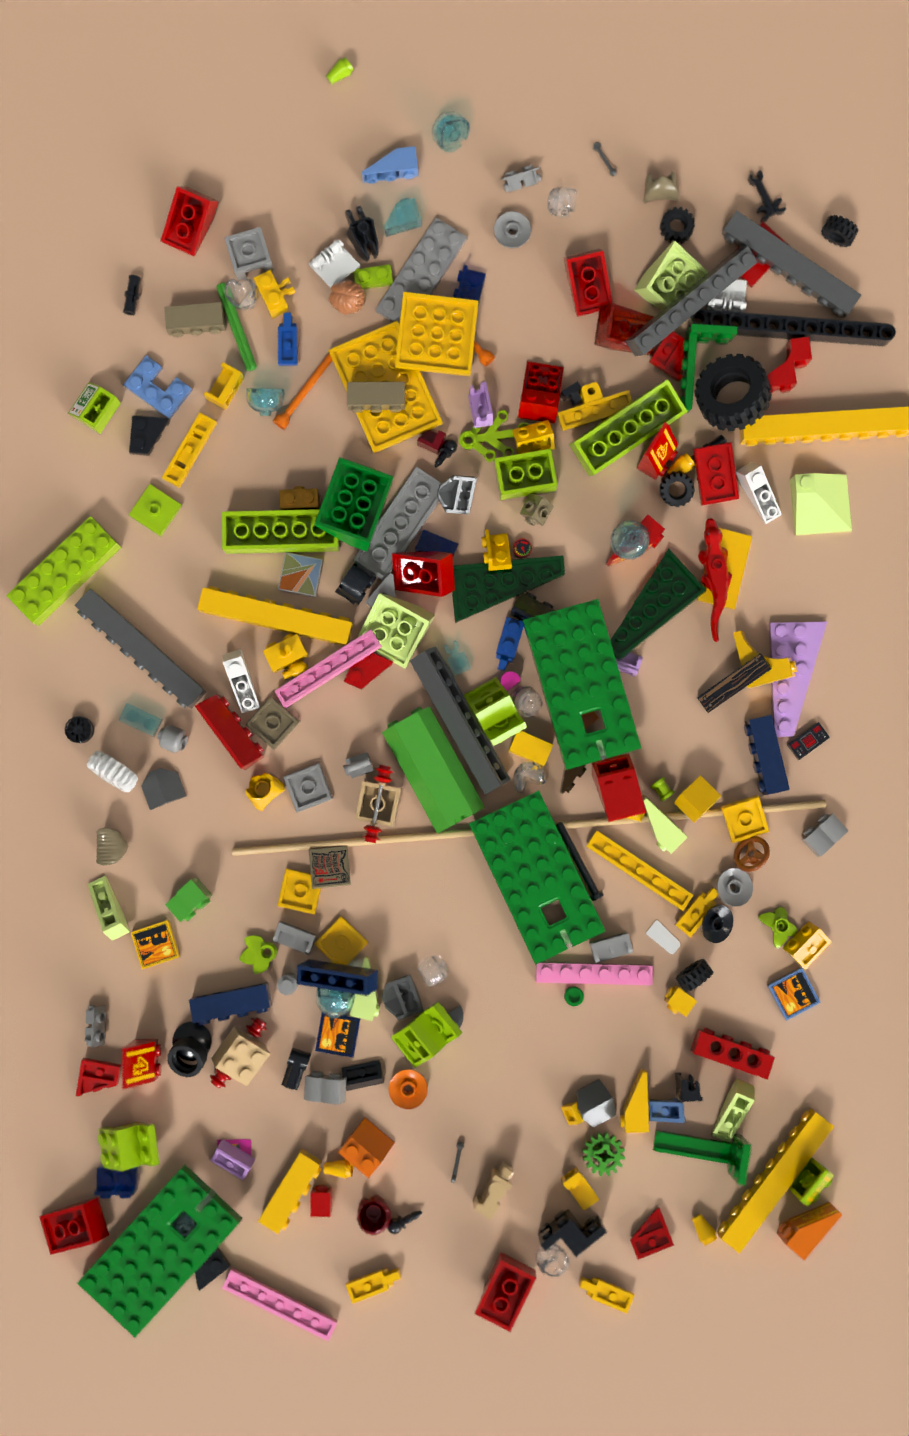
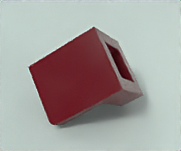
M428 430L422 434L421 438H418L417 445L438 455L446 439V433L440 430L438 433Z

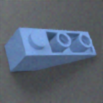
M415 146L396 148L362 171L363 183L373 184L382 180L394 181L399 178L412 179L418 176Z

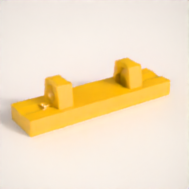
M199 412L163 474V480L178 488L181 487L217 425L215 420Z

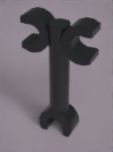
M758 171L756 174L758 179H754L751 174L748 177V182L756 187L765 205L758 208L757 214L764 212L766 216L762 217L760 221L766 222L769 217L775 214L782 215L786 211V207L782 209L777 207V205L781 204L782 199H777L772 204L762 183L763 173Z

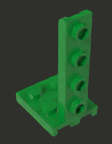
M691 324V327L686 331L683 341V351H686L685 358L682 359L684 377H681L680 382L683 396H680V400L687 413L693 406L697 340L701 344L716 341V344L726 345L737 335V326Z
M656 1130L653 1151L728 1164V1173L739 1185H746L752 1145L740 1134H735L732 1143Z

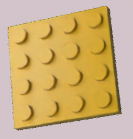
M403 292L395 368L470 376L478 301Z

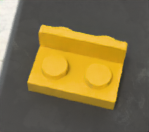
M548 420L512 430L517 454L555 449L554 433Z
M485 529V536L481 537L482 548H486V552H483L484 564L488 563L489 571L512 569L508 533L489 535V529Z
M809 921L788 941L783 950L806 970L830 945L831 941L820 928Z

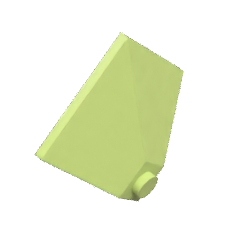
M673 241L644 273L634 290L647 302L663 310L709 272L676 241Z
M809 473L796 474L790 479L795 535L852 531L847 475Z
M379 593L358 637L372 630L382 646L375 652L406 669L435 615L418 605Z

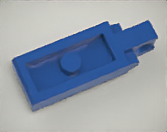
M283 313V323H279L278 327L279 366H298L297 325L292 323L291 313Z
M506 617L496 651V659H500L498 670L505 671L507 662L512 663L515 658L524 627L522 621Z

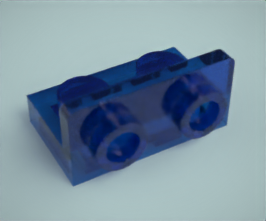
M464 265L463 271L459 270L457 282H460L459 288H455L453 298L477 300L479 306L486 273L469 270L468 265Z
M423 529L418 544L415 546V552L452 553L454 557L458 543Z
M98 1167L97 1188L94 1191V1196H100L102 1199L111 1198L112 1196H119L122 1199L131 1198L137 1192L138 1167L124 1171Z

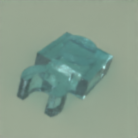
M455 640L453 641L455 645L453 650L448 649L447 644L444 645L445 651L451 655L446 660L453 676L471 670L464 651L458 653L459 645Z

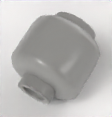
M173 725L162 728L157 736L160 747L173 753L184 750L188 741L185 730Z

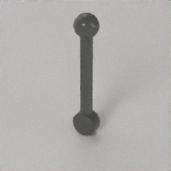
M595 143L593 146L594 151H598L610 170V175L616 176L617 170L612 168L603 154L600 143Z
M463 1142L457 1143L458 1150L451 1178L452 1183H455L461 1150L464 1148Z

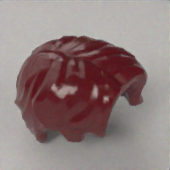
M374 1195L369 1200L364 1198L360 1201L356 1220L360 1229L366 1234L378 1235L388 1228L392 1212L384 1199L379 1195Z

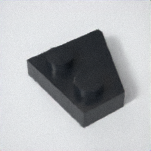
M132 415L129 453L131 455L150 456L155 443L161 438L166 425H169L170 419Z
M219 1248L195 1272L199 1291L231 1266Z

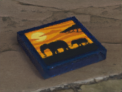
M322 1011L315 1051L353 1058L361 1018Z

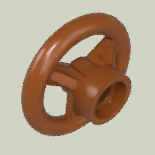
M753 836L745 839L735 849L734 862L742 871H756L767 862L770 855V847L766 840L761 837ZM754 842H758L763 846L764 854L754 848ZM748 845L746 855L740 859L741 850L744 846ZM750 863L753 866H745V864Z

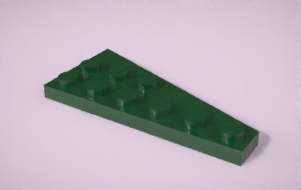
M670 549L665 553L663 559L610 640L615 658L618 661L622 660L706 592L704 586Z
M563 555L511 560L512 569L489 571L488 563L454 565L455 590L452 591L455 623L519 596L522 592L526 593L564 576Z

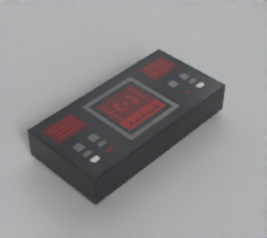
M817 722L788 743L787 746L797 760H800L830 737L820 723Z

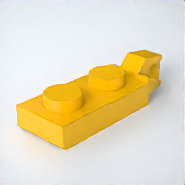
M712 887L706 894L702 892L698 895L674 925L691 937L701 926L706 912L716 905L714 899L718 896L717 890Z
M388 1268L346 1282L345 1286L352 1304L389 1290L390 1287L394 1286V1281L401 1279V1273L399 1268L388 1271Z
M581 1276L578 1283L580 1288L587 1290L586 1295L590 1296L591 1299L626 1314L635 1296L633 1292L600 1278L593 1277L590 1280Z

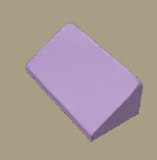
M221 1140L210 1161L244 1180L255 1158L229 1142Z

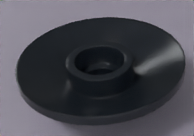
M723 905L711 907L706 912L702 921V933L705 939L712 943L724 941L733 928L732 912Z
M192 1021L186 1022L177 1028L173 1035V1045L179 1039L188 1037L199 1041L205 1047L206 1052H209L212 1039L209 1030L204 1025H199V1022L193 1023ZM177 1051L180 1058L187 1061H196V1057L189 1051Z

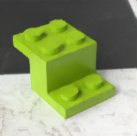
M497 677L464 694L466 701L493 746L527 728L524 720L517 712L510 695Z
M437 1002L419 1013L405 1027L395 1032L391 1039L415 1068L433 1058L449 1042L458 1038L462 1031L457 1023L448 1015L445 1008Z
M133 1122L115 1128H98V1143L101 1146L102 1153L100 1161L103 1168L124 1171L141 1165L156 1166L160 1164L154 1124Z

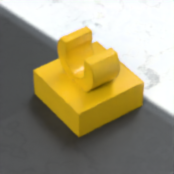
M578 1102L567 1103L560 1107L568 1125H577L584 1122L578 1110Z

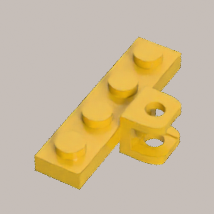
M593 382L584 385L579 391L582 405L558 412L557 417L562 432L607 418L632 402L630 391L627 390L603 398L598 383Z

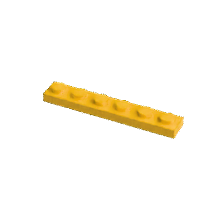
M597 830L586 845L587 848L681 911H684L693 897V894Z

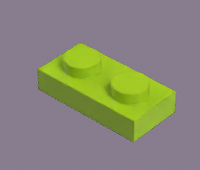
M389 264L356 269L354 271L355 282L361 285L362 289L391 286L393 283L391 266Z

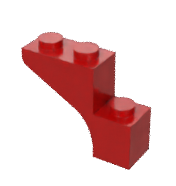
M809 337L789 340L786 345L787 356L785 362L767 375L771 386V394L773 391L789 392L797 384L795 368H804L812 360Z

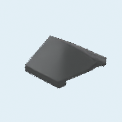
M452 475L439 485L437 497L446 513L470 514L476 477Z
M161 768L151 771L141 785L150 810L187 797L179 774L175 771Z
M410 974L385 983L382 1000L385 1008L398 1020L424 1011L418 990Z
M600 1079L576 1092L579 1113L582 1119L592 1127H596L616 1116L613 1097Z

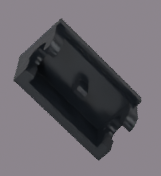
M675 1073L676 1095L683 1102L703 1101V1097L700 1095V1085L696 1080L694 1083L692 1075L689 1074V1081H687V1079L682 1077L681 1073Z

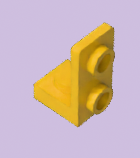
M577 1166L561 1177L563 1185L567 1190L569 1189L584 1211L599 1201L598 1196Z

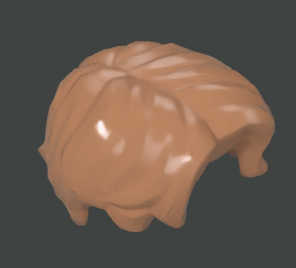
M352 280L341 281L332 285L329 302L336 310L347 315L362 309L365 302V293L361 285Z

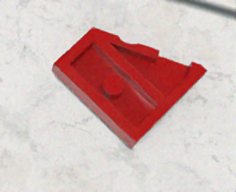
M673 331L660 342L649 363L679 382L682 377L681 364L684 358V338Z
M371 653L350 667L344 682L362 690L383 671L392 666L393 662Z
M83 1057L80 1065L76 1096L117 1086L122 1065Z
M659 1207L654 1210L630 1239L637 1260L674 1246Z

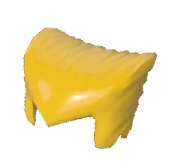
M263 773L262 775L251 777L249 788L245 789V794L257 810L263 811L276 796L285 791V786L278 778L268 773Z

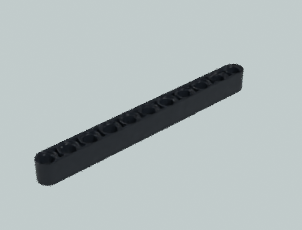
M702 309L691 316L688 321V327H691V324H698L694 321V318H699L703 325H715L712 320L716 319L720 322V326H733L731 321H736L739 324L737 328L738 336L777 339L809 337L810 341L868 346H886L896 334L894 326L885 323ZM750 323H756L758 328H753ZM769 324H774L776 329H771ZM787 325L793 326L795 331L789 330ZM806 327H811L813 332H809ZM825 328H829L832 334L827 333ZM844 330H848L851 335L845 334ZM863 331L868 332L869 337L865 336ZM881 332L886 333L888 338H884Z

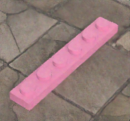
M369 630L275 690V693L283 707L287 708L382 646L374 632Z
M540 962L536 964V982L653 985V966Z
M231 1268L222 1289L326 1341H329L338 1321L234 1268Z

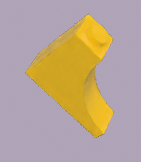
M744 631L733 633L741 665H744L760 654L750 645ZM763 655L772 669L748 685L747 688H754L795 677V672H797L795 661H792L791 658L774 659Z

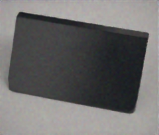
M380 1060L342 1068L343 1078H346V1091L384 1083Z

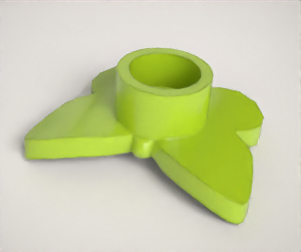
M782 907L776 908L774 913L766 912L758 915V919L773 931L775 948L781 947L787 941V936H794L797 932L795 925L787 920L788 913Z

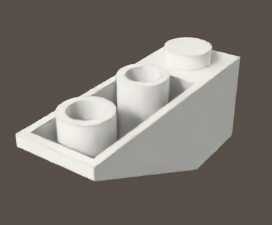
M750 462L738 469L736 474L740 484L763 522L767 524L782 515L762 466Z
M238 649L223 654V664L241 713L260 708L242 650Z

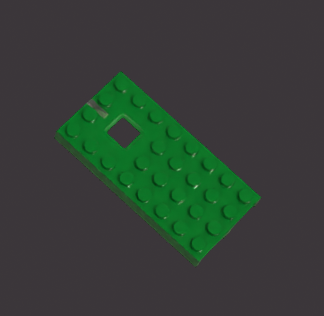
M591 600L523 620L522 622L565 770L641 749L599 600ZM600 710L605 729L587 734L581 715Z
M539 790L516 802L505 805L478 820L469 822L471 830L535 965L605 932L603 924ZM559 900L566 918L548 925L541 908Z
M184 1164L83 1275L77 1284L135 1338L240 1224L243 1218ZM182 1211H185L198 1224L186 1238L171 1226V1223Z

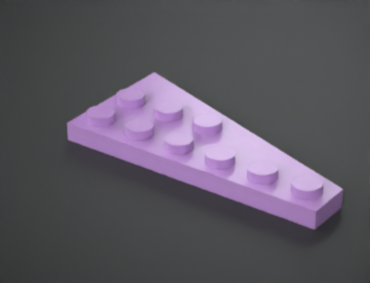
M827 622L769 623L770 658H791L797 666L795 677L771 683L772 718L777 737H793L795 734Z

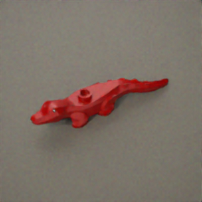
M711 518L707 519L705 523L704 540L707 549L699 552L698 559L704 565L705 570L701 582L706 589L712 592L713 596L710 627L713 640L718 642V621L726 604L732 574L728 572L727 568L728 552L725 548H721L722 532L718 528L716 521Z

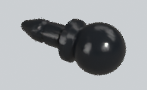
M447 439L443 442L439 450L440 454L435 460V468L442 465L446 458H450L456 452L457 443L454 440Z
M414 1211L403 1218L401 1215L398 1218H391L387 1228L388 1232L398 1234L402 1228H406L405 1224L416 1220L422 1214V1211Z

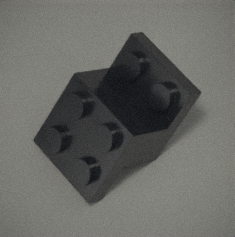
M567 1209L565 1212L562 1210L556 1214L555 1220L550 1224H544L539 1229L538 1237L540 1245L545 1251L562 1239L573 1255L578 1257L606 1234L607 1230L598 1215L595 1218H589L584 1223L585 1226L582 1227L570 1210Z

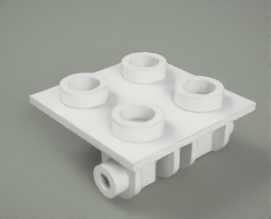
M340 239L334 240L329 247H326L324 251H321L317 257L308 263L330 288L335 283L343 281L360 267V264L343 247Z
M735 280L707 303L706 310L744 313L747 302H745L747 281Z

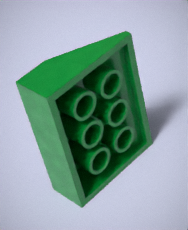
M339 457L314 525L344 543L368 552L394 476Z

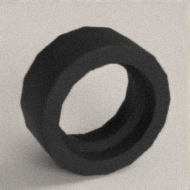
M188 1037L176 1041L167 1055V1062L172 1071L179 1076L187 1078L197 1075L207 1061L205 1047L199 1041ZM177 1051H189L196 1057L197 1064L189 1065L184 1063L179 1058Z

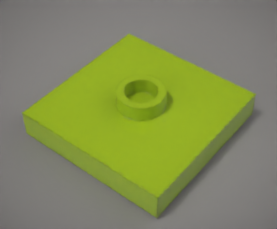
M149 484L129 513V516L161 537L182 505Z

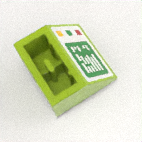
M89 382L68 414L101 434L121 403L113 394Z

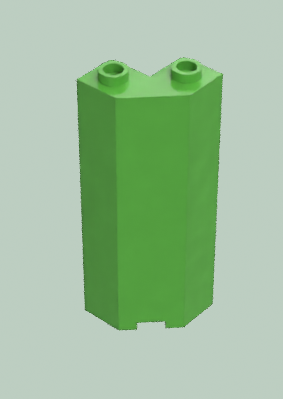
M430 706L423 710L419 707L411 712V716L400 722L395 720L387 725L388 729L383 731L382 734L438 834L484 809L485 806Z

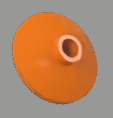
M406 1069L399 1071L392 1077L389 1083V1096L396 1106L402 1109H414L420 1106L426 1099L428 1092L427 1082L419 1072ZM406 1085H411L412 1090L406 1091L404 1087Z

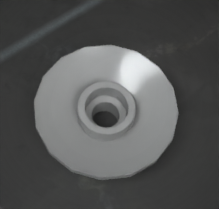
M514 211L506 212L495 222V237L504 247L511 249L519 248L530 238V222L521 213ZM513 230L515 231V234L510 235L509 231Z
M738 868L725 870L717 881V893L720 899L732 907L742 906L749 901L753 892V883L750 876ZM731 884L734 886L733 891L730 889Z

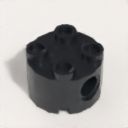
M355 561L335 593L346 598L353 605L355 603L359 605L366 595L363 592L366 587L369 589L377 577L374 576V572L364 567L358 561Z

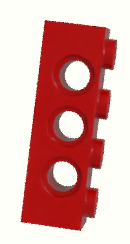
M705 1027L703 1030L697 1029L690 1050L693 1054L768 1080L775 1057L770 1054V1050L759 1047L758 1050L754 1049L752 1044L742 1040L740 1043L734 1042L733 1037L722 1034V1037L714 1035L715 1031ZM718 1041L719 1047L716 1050H711V1043ZM734 1047L737 1048V1054L730 1057L729 1050ZM751 1054H755V1061L753 1063H748V1056Z

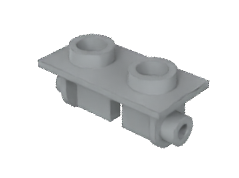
M531 165L522 168L523 172L516 174V171L505 173V178L501 179V181H506V184H503L505 192L509 191L510 193L521 189L520 181L522 180L525 187L538 184L541 181L539 173L536 174L535 170L540 168H534Z
M90 1005L86 1010V1024H92V1027H86L85 1030L87 1046L97 1047L105 1045L106 1005L98 1007Z

